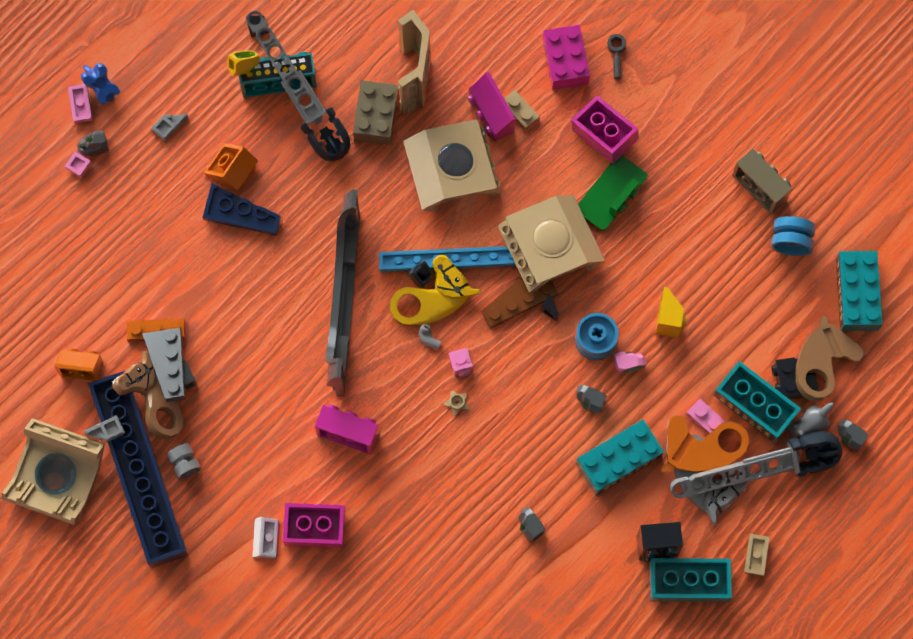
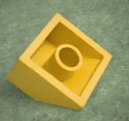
M664 287L655 334L678 338L679 333L684 330L687 316L683 315L684 308L668 287Z

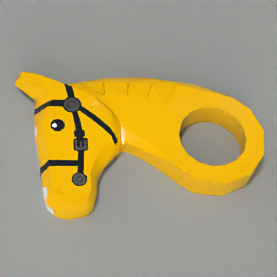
M438 255L432 262L436 272L435 289L404 287L396 291L391 298L390 310L394 319L401 324H430L452 314L469 297L480 294L481 289L471 288L465 277L446 255ZM408 294L417 297L421 304L419 313L411 318L402 316L397 309L399 299Z

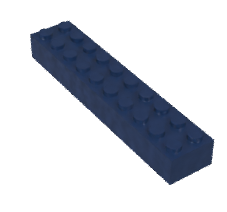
M122 371L88 384L100 421L103 422L117 415L125 431L124 435L108 442L147 563L150 568H154L188 556V552L135 394L133 392L119 395L113 389L112 383L125 372Z

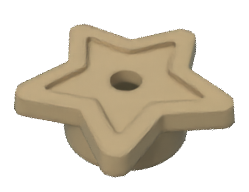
M451 391L450 399L444 402V405L452 408L454 415L460 410H468L469 407L465 402L467 393L457 394Z

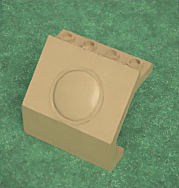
M574 195L552 197L506 216V220L498 225L529 292H534L548 281L578 268L586 266L587 270H593L605 261Z

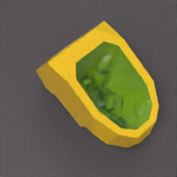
M249 50L233 52L228 55V70L233 76L249 73L260 62V56L255 51Z

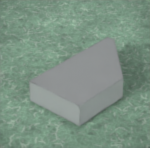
M163 115L151 127V131L166 142L188 119V115Z
M116 415L84 430V433L87 436L110 442L124 435L125 431Z

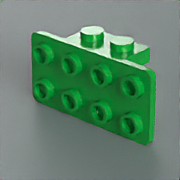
M621 156L614 164L610 163L578 203L584 218L599 230L605 231L619 213L622 214L628 206V201L636 197L639 192L638 189L647 179V173L624 156Z

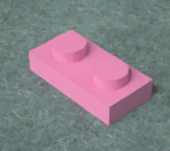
M85 84L68 87L74 124L93 121L88 87Z
M701 399L686 413L708 434L718 425L725 422Z

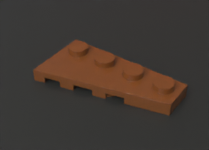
M521 277L482 310V314L491 329L544 303L549 295L552 298L558 296V292L551 280L536 291L529 292Z

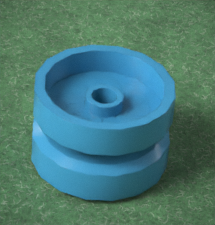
M785 216L775 219L773 225L775 235L772 236L771 248L778 253L791 256L811 254L814 244L811 238L815 235L816 225L810 220L799 217Z
M593 313L582 318L577 326L575 337L576 348L582 356L597 361L603 360L613 353L619 334L614 320L602 313Z

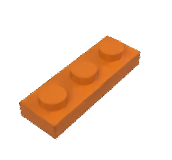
M184 318L126 321L127 341H145L142 333L180 328L182 339H185Z

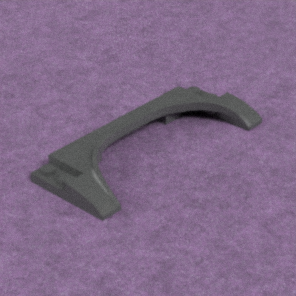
M354 189L344 196L343 209L337 223L334 286L325 362L329 365L327 386L333 387L337 397L345 396L360 223L358 193Z

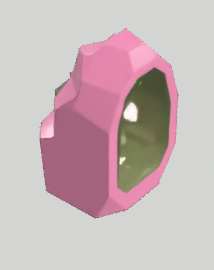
M623 351L613 354L618 374L637 371L647 365L646 358L640 353L634 354L630 351Z

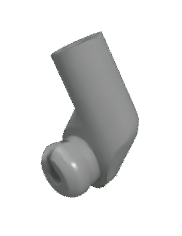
M423 324L418 332L421 343L439 350L441 341L432 338L430 326Z

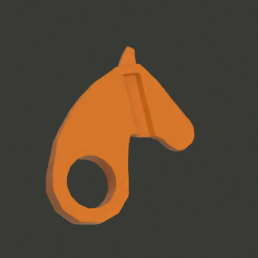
M672 416L668 421L666 446L668 462L661 468V471L663 473L677 468L692 472H704L730 465L747 451L749 445L748 433L740 424L730 421L721 423L704 439L698 441L690 434L687 422L683 416ZM731 430L739 435L741 445L737 451L726 452L720 448L718 437L721 432Z

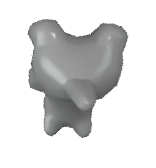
M829 403L823 408L816 405L807 408L804 416L790 423L787 431L791 432L793 438L797 439L810 433L826 431L830 426L827 414L834 407V403Z

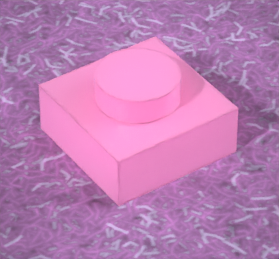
M74 152L64 167L82 178L92 163L89 159Z

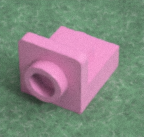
M467 348L448 353L455 376L464 377L471 374L473 364L471 363Z

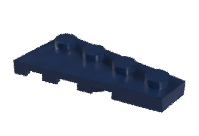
M211 184L202 217L203 220L277 236L281 221L280 215L264 207L257 206L245 198H240L232 192L218 187L216 184Z

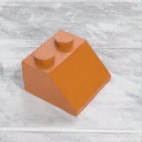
M224 143L204 171V174L223 186L238 191L244 185L248 175L255 169V165L259 160L245 147Z
M68 348L67 350H61L54 367L60 377L96 381L100 377L102 358L95 351L83 353L77 349Z

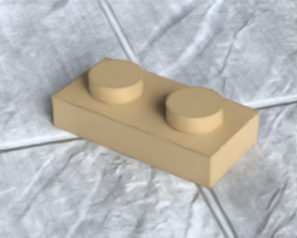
M516 90L504 98L515 120L524 130L539 120L540 116Z
M749 534L744 574L764 576L769 537Z

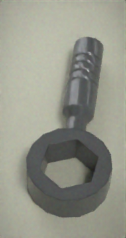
M620 34L611 35L607 42L608 50L615 54L613 58L614 79H621V58L619 53L624 51L626 45L625 38ZM616 39L621 41L622 46L619 48L613 47L611 42Z

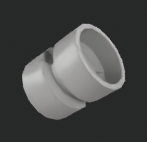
M189 443L179 445L167 453L171 464L175 465L174 470L178 479L188 478L201 470L197 458H193L194 452Z

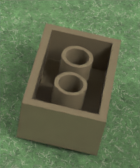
M361 80L353 129L354 141L391 145L399 95L398 85Z
M752 148L736 162L732 176L770 215L787 202L792 191L790 182L782 178L778 174L777 169L773 165H769L759 151L756 152Z

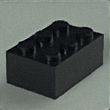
M681 522L640 525L636 536L639 560L644 559V562H650L651 558H675V556H678L683 547Z

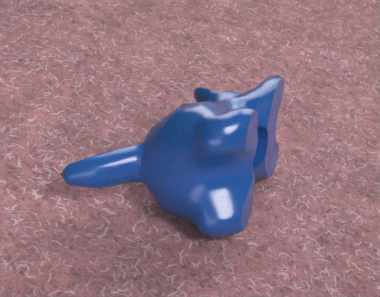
M97 63L92 69L87 65L83 66L85 72L81 74V80L87 87L94 90L99 102L105 104L106 101H113L114 94L118 95L120 90L108 79L107 67L102 63Z

